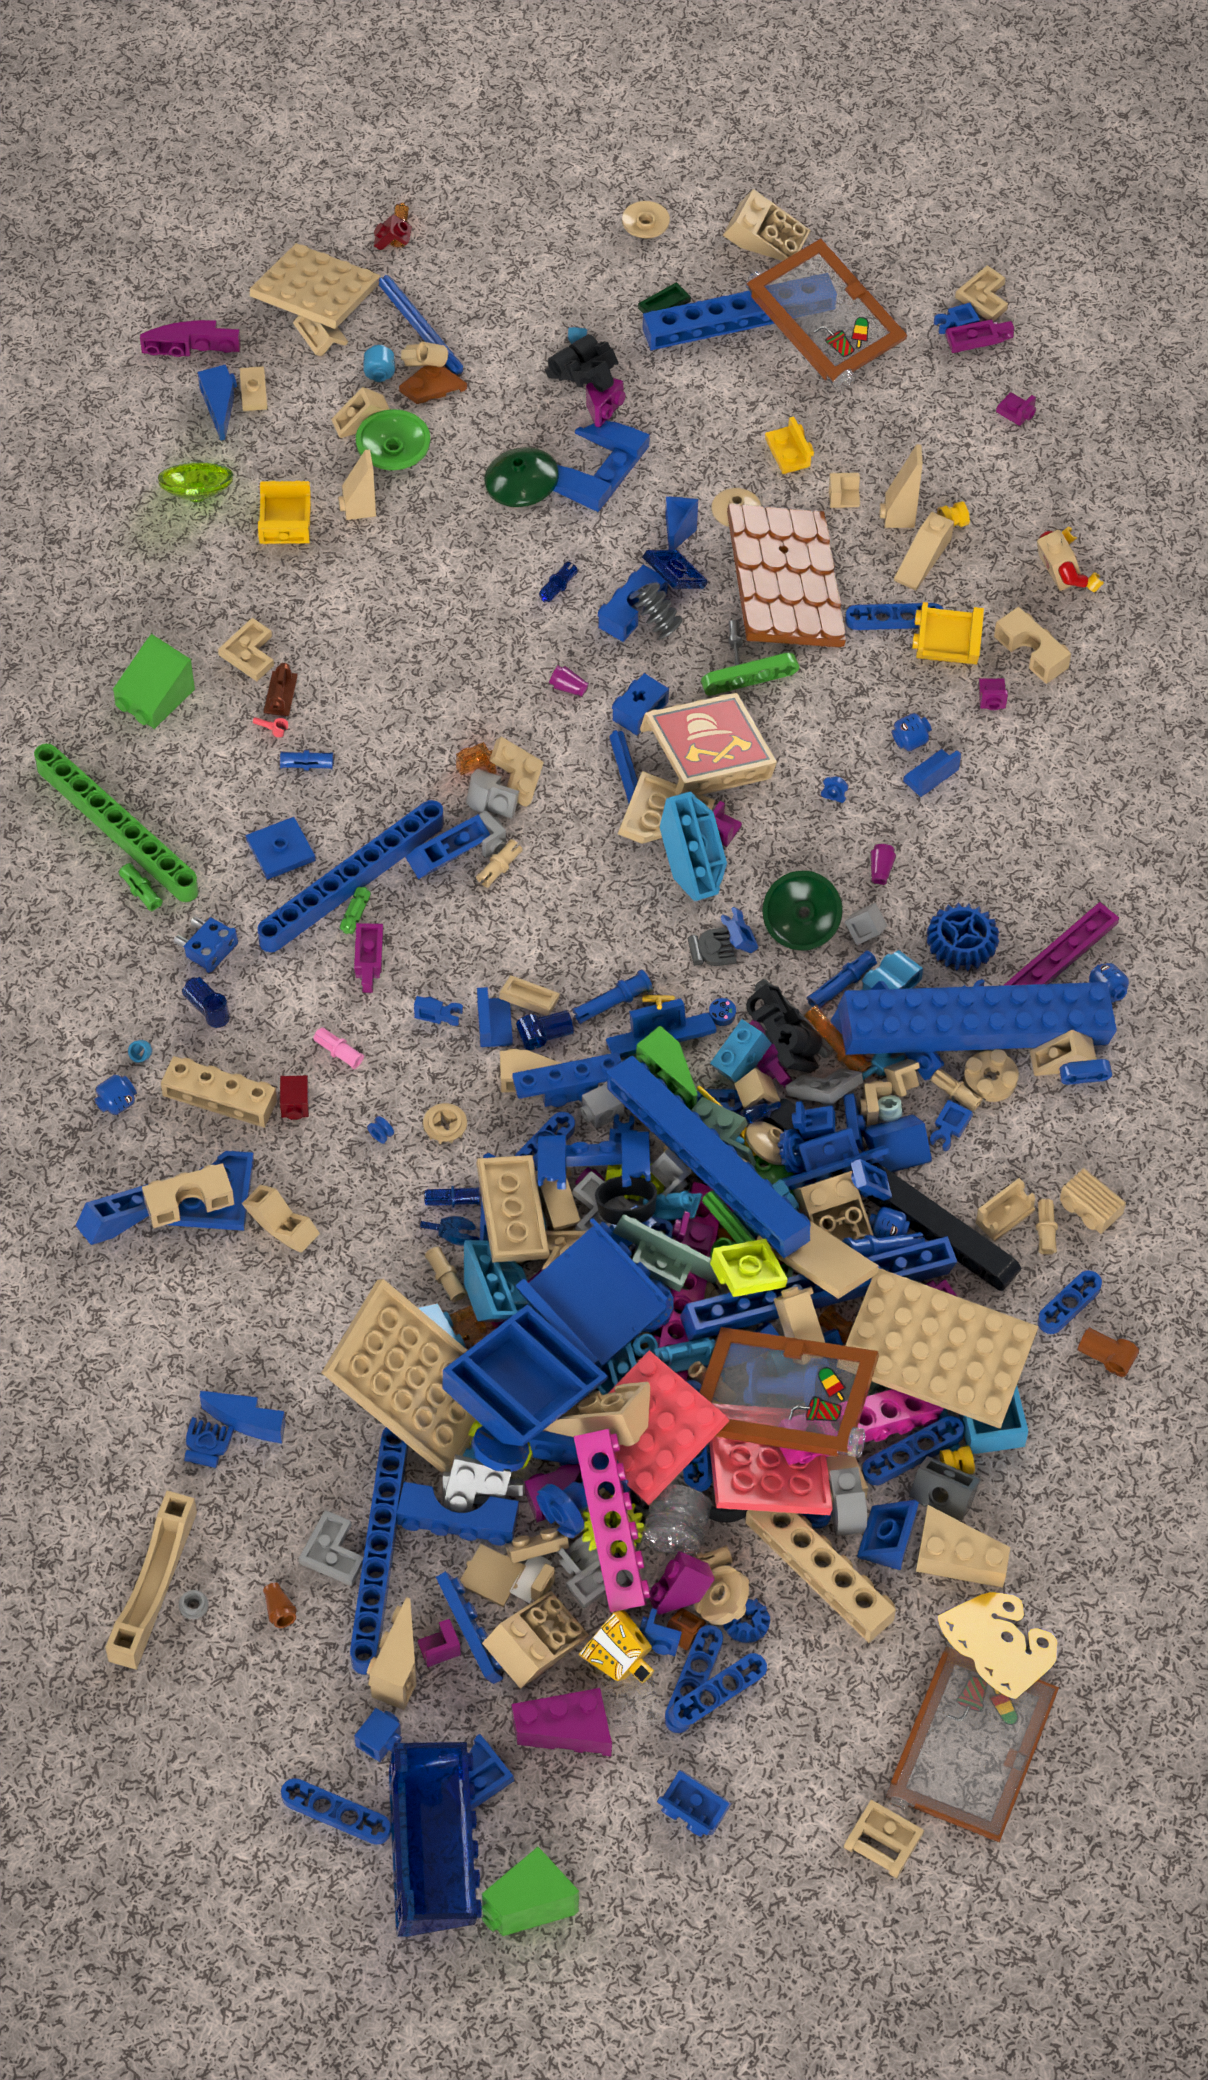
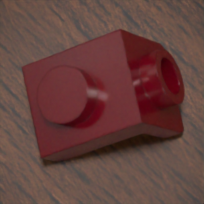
M392 214L386 221L376 226L373 246L383 250L394 239L407 245L410 242L412 226Z

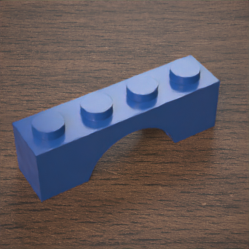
M404 1482L397 1510V1523L409 1531L425 1529L431 1530L433 1534L439 1536H446L449 1533L459 1535L462 1539L474 1541L478 1538L488 1540L491 1544L502 1546L505 1543H511L514 1539L519 1515V1501L490 1496L480 1508L471 1512L457 1513L446 1509L438 1502L432 1486Z

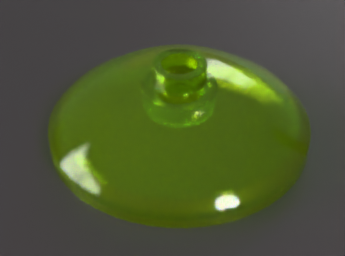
M213 463L180 464L169 467L158 475V484L163 490L191 502H201L204 499L211 498L227 489L233 482V472L229 468Z

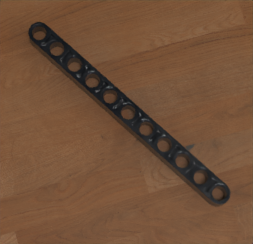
M780 1099V1102L764 1116L763 1122L772 1124L783 1132L794 1129L800 1134L799 1129H795L792 1122V1113L796 1112V1105L787 1099ZM818 1137L807 1138V1139H803V1140H804V1142H806V1141H809V1140H812V1139H815V1138H818ZM878 1162L871 1164L886 1172L892 1198L885 1201L875 1198L873 1195L866 1197L877 1206L905 1213L906 1221L910 1222L909 1228L916 1233L921 1232L923 1238L927 1241L948 1236L957 1262L999 1291H1004L1021 1271L1019 1262L1010 1254ZM841 1169L831 1172L835 1176L843 1174Z

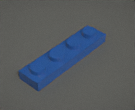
M446 1571L436 1576L484 1677L492 1684L503 1680L504 1678L499 1670L502 1666L482 1644L488 1637V1634L483 1627H478L475 1621L478 1614L471 1602L466 1603L462 1595L466 1592L462 1582L458 1577L453 1578Z

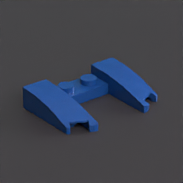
M605 421L600 428L596 427L594 423L585 428L581 426L576 428L575 434L612 451V453L594 476L557 465L559 478L553 491L599 512L649 448V434L611 421Z
M649 1131L621 1133V1143L603 1141L600 1144L576 1142L572 1145H566V1135L538 1136V1186H542L544 1179L547 1178V1181L551 1182L558 1180L557 1189L565 1190L567 1167L622 1164V1187L631 1186L629 1176L639 1178L643 1174L647 1182L651 1181Z

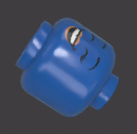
M911 713L897 720L891 733L899 749L904 748L906 751H912L928 743V732L932 731L926 717L920 718L918 714Z
M1112 963L1099 964L1093 968L1089 975V983H1108L1111 1003L1120 1001L1126 996L1129 979L1116 965Z
M112 1075L96 1086L98 1097L94 1101L103 1113L108 1111L112 1115H118L135 1103L134 1095L137 1092L126 1076Z
M887 1207L880 1208L877 1215L872 1213L869 1219L873 1236L876 1238L907 1235L910 1222L906 1221L905 1213Z

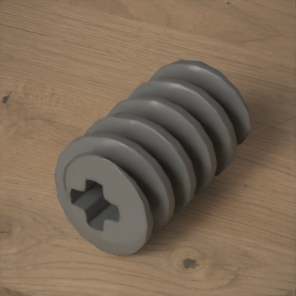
M654 582L642 586L632 593L629 598H639L635 607H645L640 614L641 616L650 614L646 623H656L652 632L661 631L662 633L657 638L660 640L673 633L680 626L683 618L680 615L675 616L677 609L670 607L671 601L664 599L666 593L658 591L660 584Z

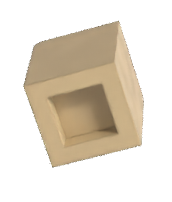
M830 473V508L860 506L859 473Z
M906 1059L884 1067L887 1081L892 1084V1094L903 1097L907 1095L906 1090L919 1086L915 1072L916 1069L920 1068L919 1062Z
M756 1068L735 1083L741 1103L746 1109L751 1108L763 1098L775 1105L780 1102L772 1078Z

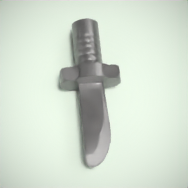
M730 620L728 622L730 633L728 641L730 647L735 650L734 662L736 666L740 665L738 648L742 647L743 641L742 637H740L739 621Z

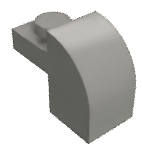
M477 769L470 778L466 803L470 808L479 813L486 810L512 818L515 815L520 791L500 785L502 776Z
M859 1467L830 1470L829 1480L833 1498L831 1513L835 1536L864 1533L867 1527V1506L865 1492L862 1491Z

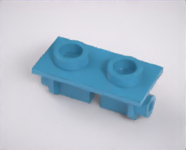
M682 1191L681 1193L667 1194L666 1197L663 1194L657 1195L653 1216L665 1220H680L684 1211L690 1212L689 1219L695 1218L702 1194ZM643 1199V1205L649 1202L647 1199Z
M705 1337L656 1348L654 1353L677 1373L688 1370L697 1361L701 1362L704 1366H708L716 1342L714 1339L710 1340Z

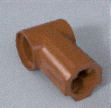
M1090 1327L1082 1336L1077 1349L1104 1363L1105 1368L1113 1374L1115 1372V1375L1119 1377L1127 1375L1139 1354V1349L1134 1343L1126 1339H1118L1116 1341Z

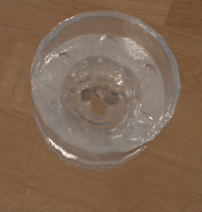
M669 1484L649 1505L650 1514L646 1516L645 1526L642 1531L643 1542L653 1550L663 1554L676 1556L681 1551L692 1557L696 1556V1554L701 1552L702 1540H704L705 1536L704 1527L708 1525L712 1502L707 1496L695 1489Z

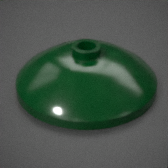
M520 447L508 450L496 457L488 466L484 481L488 494L496 502L509 507H525L542 501L552 493L557 485L559 472L555 460L545 451L531 447Z
M804 870L785 874L771 885L764 898L762 914L766 929L775 941L792 950L808 951L823 946L836 934L841 924L843 906L839 892L827 878L818 873ZM802 908L809 909V915L807 917H802L800 915V911Z

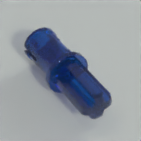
M567 561L556 574H552L549 577V582L539 592L541 601L544 603L551 602L560 591H564L567 588V583L578 573L576 565L568 569L572 562Z
M451 1186V1189H426L424 1192V1203L426 1206L452 1205V1208H455V1205H480L479 1187L454 1188V1186Z

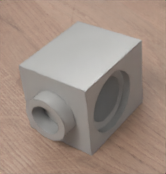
M606 1083L582 1095L580 1112L586 1122L590 1121L594 1128L597 1129L613 1121L616 1114H619V1118L624 1116V1105L607 1089Z

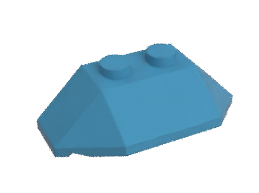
M691 791L666 798L659 828L673 879L693 901L718 895L727 861L714 812L697 799Z
M465 1240L464 1286L477 1321L505 1322L527 1304L533 1308L515 1286L523 1278L527 1281L523 1268L515 1261L492 1263L489 1241Z

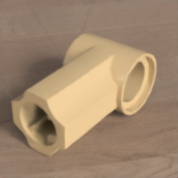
M428 342L407 345L404 350H401V359L404 361L405 366L442 367L446 364L448 358V350L444 345Z

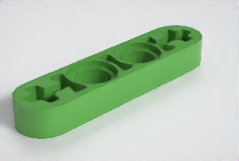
M783 653L707 673L702 677L701 684L705 694L712 696L793 675L799 670V664L793 653Z

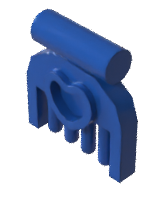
M192 1417L186 1434V1445L190 1450H186L184 1461L217 1468L218 1456L224 1455L227 1451L234 1432V1426H229L224 1441L226 1426H222L217 1440L218 1424L214 1425L211 1432L209 1431L211 1423L207 1422L204 1432L201 1433L204 1422L200 1420L194 1435L193 1432L197 1418Z

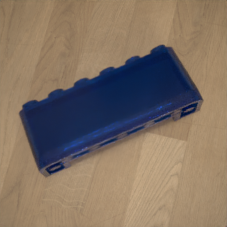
M467 1742L394 1743L389 1760V1798L397 1937H410L475 1925L477 1918L482 1916L481 1899H476L475 1890L480 1888V1871L474 1870V1859H478V1841L472 1838V1829H476L477 1816L476 1811H471L470 1800L475 1798L474 1782H469V1771H473V1754L468 1753Z

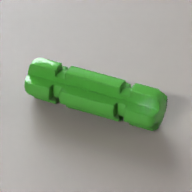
M357 887L354 892V898L351 899L344 915L345 918L342 919L340 929L345 934H353L356 930V922L360 921L366 903L371 896V892L366 887Z

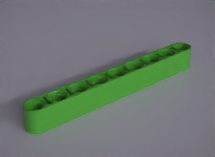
M46 743L39 745L35 749L34 756L37 771L46 781L178 900L191 902L197 898L199 893L197 876L189 866L55 746Z

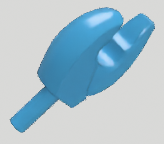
M893 1053L875 1054L870 1062V1068L862 1073L863 1080L874 1073L878 1076H885L884 1067L905 1060V1055L891 1058L890 1056Z

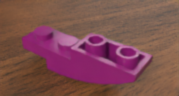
M216 320L177 322L140 334L141 351L149 355L160 354L181 357L190 356L191 349L230 353L240 352L241 348L240 330L217 328Z

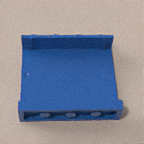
M591 1218L590 1222L593 1227L529 1283L523 1278L515 1286L541 1317L601 1369L671 1307V1304L667 1298L670 1293L660 1282L655 1285L648 1278L651 1273L643 1263L635 1264L630 1258L632 1252L622 1241L617 1244L611 1238L614 1234L603 1221L598 1224L594 1218Z

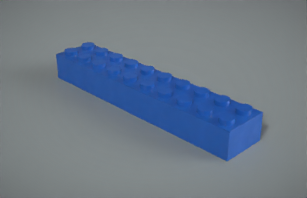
M1107 982L844 991L838 1004L846 1055L1036 1048L1070 1030L1091 1037L1093 1045L1099 1046L1108 1045L1117 1031Z

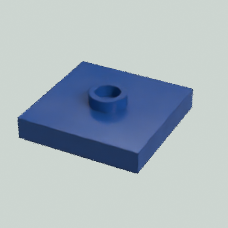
M295 817L246 835V841L267 880L316 861L315 854Z

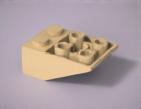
M753 189L739 203L723 236L740 248L784 261L801 250L811 230Z
M852 1171L793 1190L795 1199L799 1203L800 1214L803 1213L811 1222L840 1241L848 1237L855 1240L863 1239L865 1235H873L859 1190L852 1182Z
M550 1591L501 1622L482 1644L521 1689L589 1637V1634L554 1593Z
M407 1597L402 1606L398 1605L391 1621L394 1624L390 1632H384L379 1645L381 1651L378 1658L373 1657L367 1669V1674L370 1676L368 1685L371 1686L372 1698L405 1710L416 1687L411 1601Z

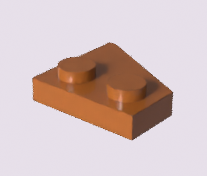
M423 366L399 386V392L416 404L427 402L433 398L445 397L446 393L459 389L460 392H463L467 389V383L444 366Z

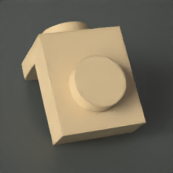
M873 1081L864 1084L863 1099L859 1100L860 1115L863 1114L866 1118V1125L878 1124V1100L884 1096L891 1095V1082Z

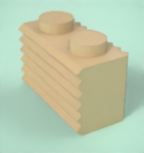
M1082 1168L1074 1178L1063 1186L1060 1195V1201L1067 1211L1075 1212L1082 1218L1083 1223L1089 1229H1095L1100 1234L1124 1213L1126 1205L1124 1200L1085 1168Z

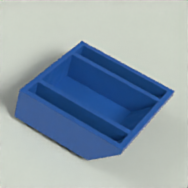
M527 1304L444 1368L442 1389L502 1444L524 1446L605 1382L608 1376Z

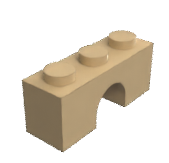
M1019 606L996 622L994 637L1010 652L1022 646H1028L1036 650L1031 653L1029 669L1046 684L1069 668L1071 653L1068 648L1054 639L1047 629H1043L1034 621L1029 613H1025Z
M223 1163L207 1165L201 1170L191 1173H180L174 1178L167 1180H156L142 1187L144 1202L153 1228L180 1221L178 1206L186 1198L195 1197L203 1201L207 1213L234 1205L233 1191Z

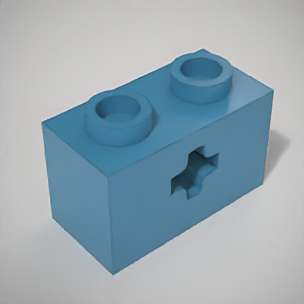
M741 1019L710 1064L721 1075L736 1083L755 1068L772 1043L763 1032Z

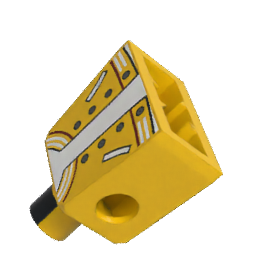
M625 1610L614 1612L579 1653L582 1658L616 1681L624 1680L630 1674H633L643 1684L654 1673V1670L643 1660L651 1651L652 1646Z

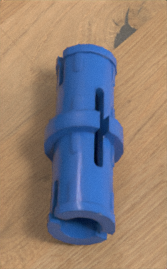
M304 750V752L281 751L280 768H304V771H309V768L333 769V752L310 753V750Z

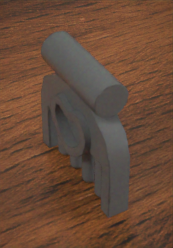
M727 927L709 929L702 933L699 940L696 935H691L687 938L694 966L702 965L704 961L710 966L736 964L734 952L720 954L721 952L733 950L732 946L722 947L730 945V940L718 941L730 937Z

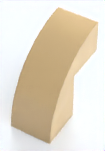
M259 1185L242 1203L249 1214L267 1232L298 1252L302 1253L320 1234L309 1217L295 1214L290 1210L275 1188Z

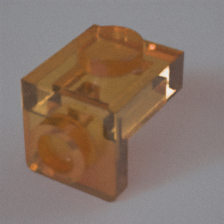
M484 742L471 748H464L456 754V769L462 776L485 766L489 773L496 774V765L489 761L493 750L489 751Z

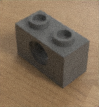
M927 1456L917 1470L909 1497L915 1499L923 1506L929 1505L953 1518L963 1520L972 1506L981 1479ZM939 1487L944 1488L948 1494L942 1492Z

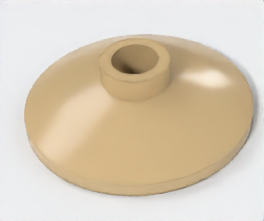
M651 201L633 203L625 209L622 215V224L626 231L639 238L657 237L667 230L670 223L668 211L662 205Z
M730 488L720 492L714 498L712 513L718 522L729 527L727 516L728 504L739 503L740 506H761L758 497L748 490Z
M758 1121L751 1123L745 1131L749 1147L763 1160L774 1165H782V1158L778 1155L780 1153L778 1142H780V1134L784 1132L766 1122Z

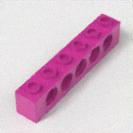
M894 1389L867 1396L857 1430L853 1431L849 1448L856 1449L871 1440L879 1442L895 1433L900 1435L906 1434L913 1428L921 1425L927 1427L939 1420L938 1417L944 1408ZM847 1402L840 1404L842 1410L837 1421L806 1420V1415H802L791 1420L782 1421L779 1427L837 1436ZM780 1447L788 1465L798 1462L806 1464L815 1457L824 1455Z
M605 1429L574 1436L609 1610L614 1612L646 1605V1598L651 1597L648 1581H642L640 1569L645 1567L641 1550L636 1551L634 1539H638V1532L635 1521H629L627 1510H632V1503L629 1492H623L621 1481L626 1480L623 1463H617L615 1452L620 1451L617 1434H611V1429ZM599 1452L605 1453L609 1458V1464L603 1470L597 1469L593 1464V1458ZM606 1481L612 1483L615 1487V1494L610 1499L603 1498L599 1493L600 1485ZM610 1511H616L621 1516V1523L617 1528H611L605 1522L606 1514ZM621 1540L627 1545V1553L624 1557H616L612 1553L611 1546L614 1541ZM621 1570H629L633 1574V1583L628 1587L620 1585L617 1580L618 1573Z

